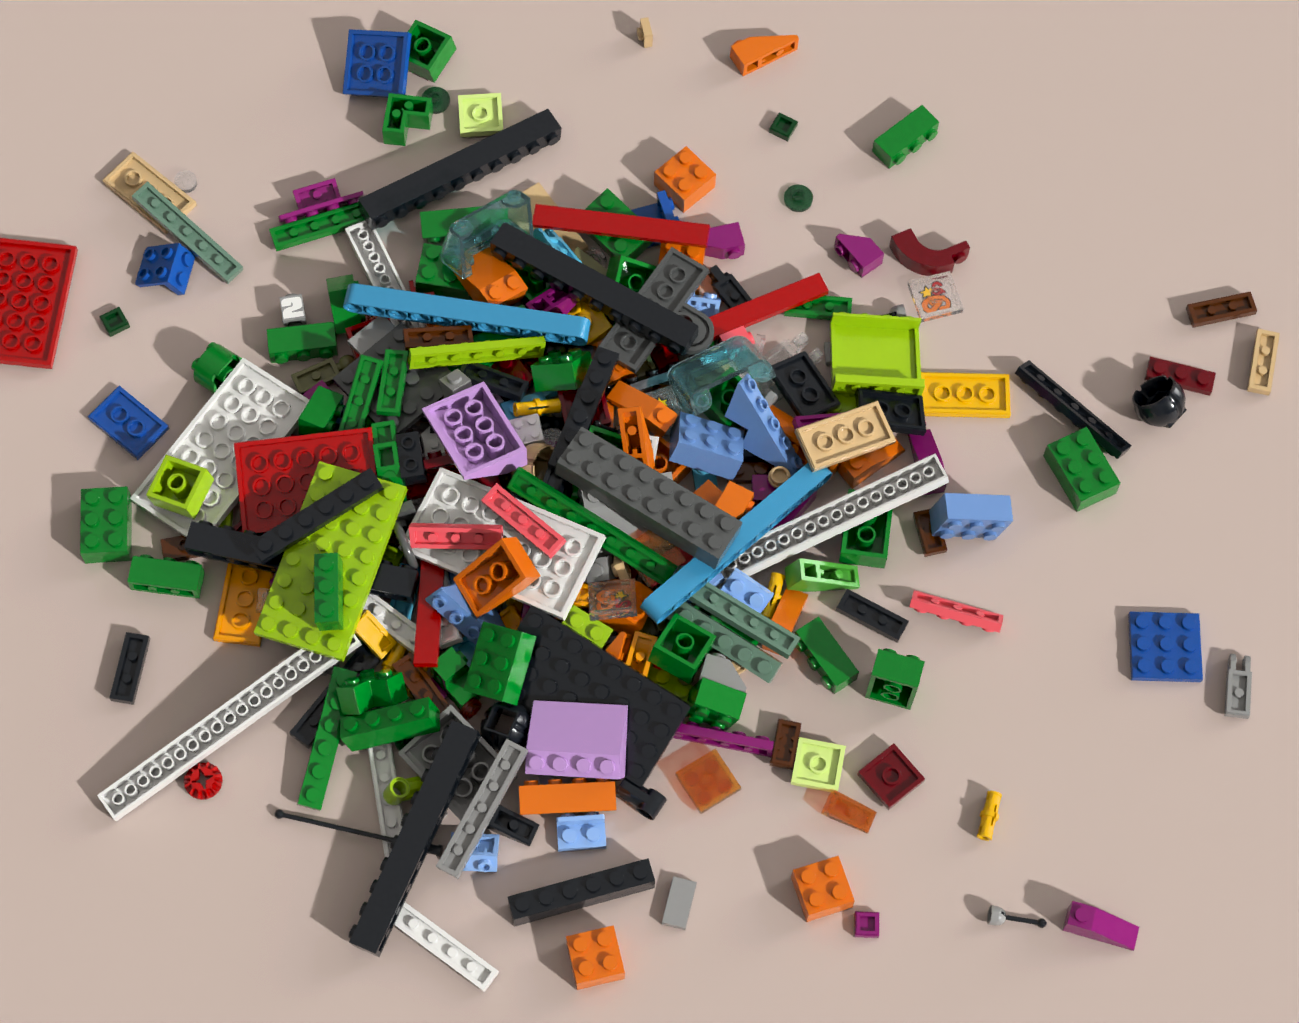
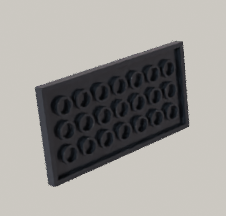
M531 605L517 628V631L537 636L518 703L523 705L530 714H532L534 700L628 705L625 778L639 787L644 786L692 706L552 615Z

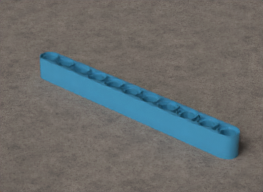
M355 283L347 286L343 308L352 313L440 326L471 325L474 331L521 338L544 336L545 341L576 346L587 344L591 325L589 319L581 316Z
M808 463L740 519L743 522L740 532L716 569L694 557L642 602L640 608L656 624L661 623L830 479L832 472L828 468L812 472Z

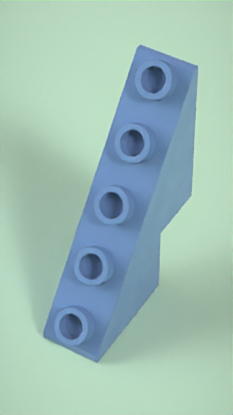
M747 373L738 382L725 417L748 429L744 438L745 450L775 467H785L793 476L802 468V459L795 452L790 439L785 435L778 419L769 408L767 400L763 398L755 380Z
M457 585L441 587L425 598L427 603L475 645L477 644L483 621L505 627L496 607L481 617L476 618Z

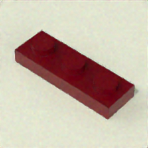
M1150 357L1144 380L1165 375L1167 378L1171 376L1181 385L1182 389L1210 396L1216 373Z

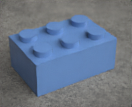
M680 411L670 430L669 461L733 480L743 463L744 431Z
M944 493L929 510L932 536H940L942 539L962 537L964 540L983 538L987 541L995 540L1013 522L1010 495Z

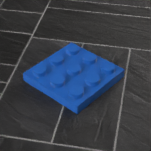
M349 29L343 94L387 98L389 93L406 95L412 34L409 32Z
M1129 612L1131 680L1202 682L1199 613Z

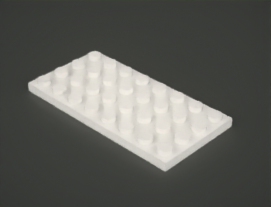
M242 358L165 454L206 468L214 478L195 520L154 506L146 496L165 455L130 499L186 538L191 521L199 523L200 520L212 523L213 526L219 527L239 500L234 443L290 437L298 427V418L308 404L309 399L250 361Z
M440 467L411 523L503 525L504 538L517 537L540 574L537 580L511 598L528 606L532 605L547 614L565 621L606 539L605 535L517 499L565 538L566 543L550 559L482 503L481 500L491 490L490 487L471 479L464 480L461 475ZM408 528V530H407V532H406V536H407V539H408V541H409V543H410L409 528ZM412 548L416 558L456 575L487 551Z

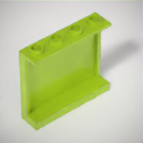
M833 312L829 324L831 389L833 393L855 394L857 388L922 396L925 388V379H921L919 344L921 318H914L912 316L898 317L887 314L870 315L867 313Z

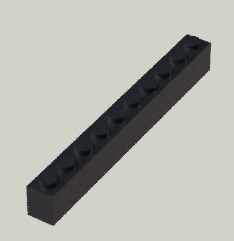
M549 109L541 111L358 199L359 212L371 230L382 228L390 221L403 218L415 209H422L428 203L440 200L446 194L453 191H459L473 181H480L484 176L492 172L496 173L508 164L517 163L529 154H536L540 149L556 144L561 139L562 128Z
M503 222L490 242L491 253L497 259L510 262L517 270L527 271L534 279L538 281L543 280L549 283L553 289L566 292L573 300L577 302L582 301L588 304L592 310L605 313L612 321L621 322L627 325L631 331L644 334L651 342L666 346L674 354L679 353L685 356L698 336L697 324L506 222Z
M200 520L199 523L191 521L184 549L189 555L271 573L277 572L284 554L282 552L263 564L250 544L251 541L259 537L257 533L250 530H244V533L235 531L233 527L227 525L216 527L204 520ZM381 560L369 594L413 604L420 579L419 573L412 566L402 565L399 567L394 566L393 563L387 560Z
M454 720L451 721L450 726L446 725L442 732L441 738L443 741L440 747H436L431 757L433 762L430 769H426L422 775L421 782L423 784L420 790H416L411 799V804L413 805L410 812H406L400 824L402 829L399 835H395L391 842L390 848H392L389 857H385L381 863L380 870L382 872L379 879L373 881L369 891L372 894L368 902L362 904L359 911L361 916L357 925L354 924L349 932L348 937L351 938L349 941L351 945L377 957H380L481 738L478 730Z

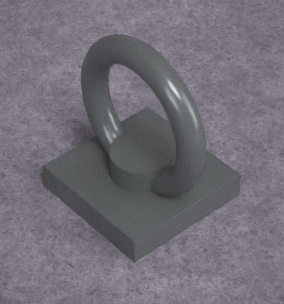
M409 500L402 504L390 537L397 538L407 564L417 570L418 563L405 534L416 515L412 500Z

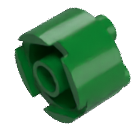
M211 342L201 357L196 358L192 363L191 369L194 370V380L214 394L242 358L224 346Z

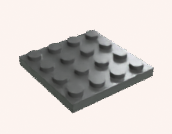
M401 322L362 355L384 361L386 349L405 350L403 329L407 327ZM360 356L333 377L334 383L347 396L350 393ZM408 366L401 414L398 417L377 415L376 413L382 376L381 370L368 418L373 423L394 420L397 434L406 432L425 416L422 408L443 399L444 395L441 392L439 379L451 373V371L446 366L409 370Z

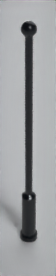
M281 809L275 811L277 819H292L388 842L393 840L392 837L287 814ZM431 844L428 853L441 857L443 845Z

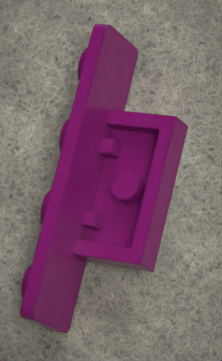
M335 178L293 190L298 210L280 215L278 219L280 223L285 222L287 224L297 221V218L305 215L307 218L317 215L319 211L325 209L331 211L340 208L339 205L345 203L351 205L364 197V193L360 191L341 197Z

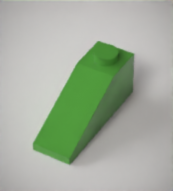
M799 558L785 567L787 590L813 592L860 588L858 567L854 565Z

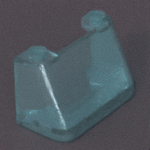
M511 190L452 223L440 250L442 263L463 280L471 276V266L474 265L473 255L490 246L491 240L503 222L534 237L530 198L521 191Z
M737 335L673 365L669 369L667 377L681 411L696 416L708 410L712 405L709 389L744 372H748L752 379L761 383L775 378L776 375L771 364L746 337Z

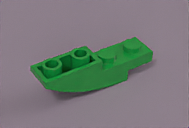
M395 421L371 423L374 442L373 451L378 478L405 486L400 474ZM406 493V496H405V498H404L403 503L408 501V499H407V493Z

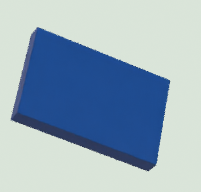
M120 385L87 416L94 425L137 460L169 430V426Z

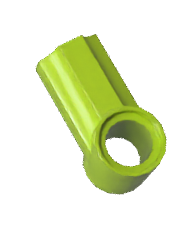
M419 776L406 779L402 777L394 778L384 789L383 797L388 804L398 805L402 801L411 800L415 791L420 790L423 782H421ZM393 788H397L401 795L396 794Z

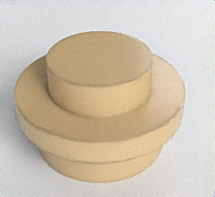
M777 466L770 470L768 481L772 487L778 488L791 477V474L785 467Z

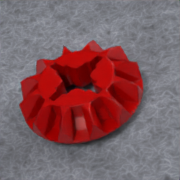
M209 762L197 763L184 775L186 791L193 798L200 800L215 796L221 789L223 782L220 770ZM201 772L205 778L210 777L206 780V789H204L200 782L196 783V781L200 780Z

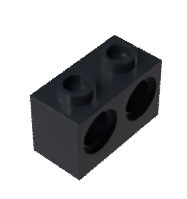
M419 431L396 434L400 474L405 486L428 483L427 469H425L423 462L425 457L424 443Z

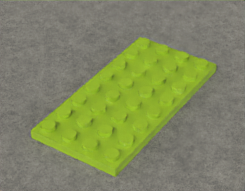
M319 461L301 510L361 473ZM378 478L384 488L382 491L285 550L253 633L259 637L344 662L406 496L407 487ZM338 553L343 561L342 630L319 631L315 624L314 554Z

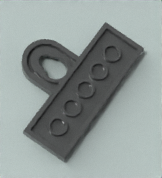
M671 247L638 293L698 325V336L686 353L695 355L704 352L712 344L714 326L707 315L690 306L687 302L708 275L709 268ZM616 322L599 347L619 353L617 363L636 374L657 344L651 342L644 334L640 332L635 333L627 325Z

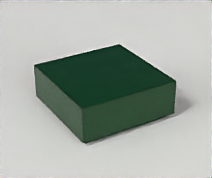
M779 112L769 128V133L788 142L798 126V121Z
M120 307L99 316L110 337L130 328Z

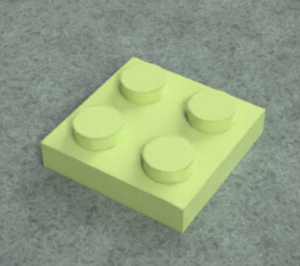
M501 93L458 95L460 137L490 136L503 130Z
M799 737L791 785L838 793L846 746Z

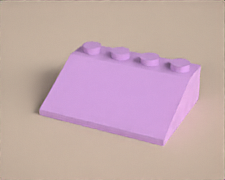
M484 381L422 408L423 414L464 480L508 474L518 467L527 465V449Z
M534 700L526 746L529 752L526 755L525 774L618 780L624 778L628 705Z

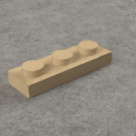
M1257 329L1248 379V392L1270 395L1280 333Z

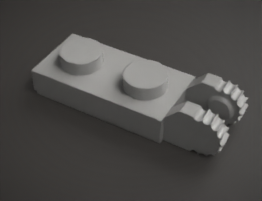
M1230 654L1226 675L1224 716L1248 719L1250 717L1252 672H1250L1251 657L1244 656L1241 671L1236 670V654Z

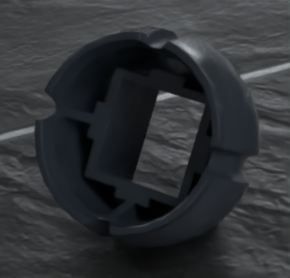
M1161 375L1147 380L1140 385L1142 390H1136L1132 397L1136 414L1142 421L1151 426L1171 428L1187 410L1185 408L1186 398L1184 390L1171 376L1167 378L1165 375Z
M501 701L490 706L484 713L485 719L481 720L480 723L481 737L497 753H499L506 739L526 748L531 720L530 712L519 703L513 705ZM501 714L515 718L508 735L494 730Z

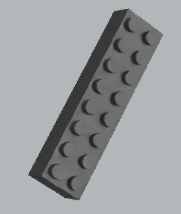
M584 427L580 428L556 464V475L713 569L717 568L740 532L742 521Z

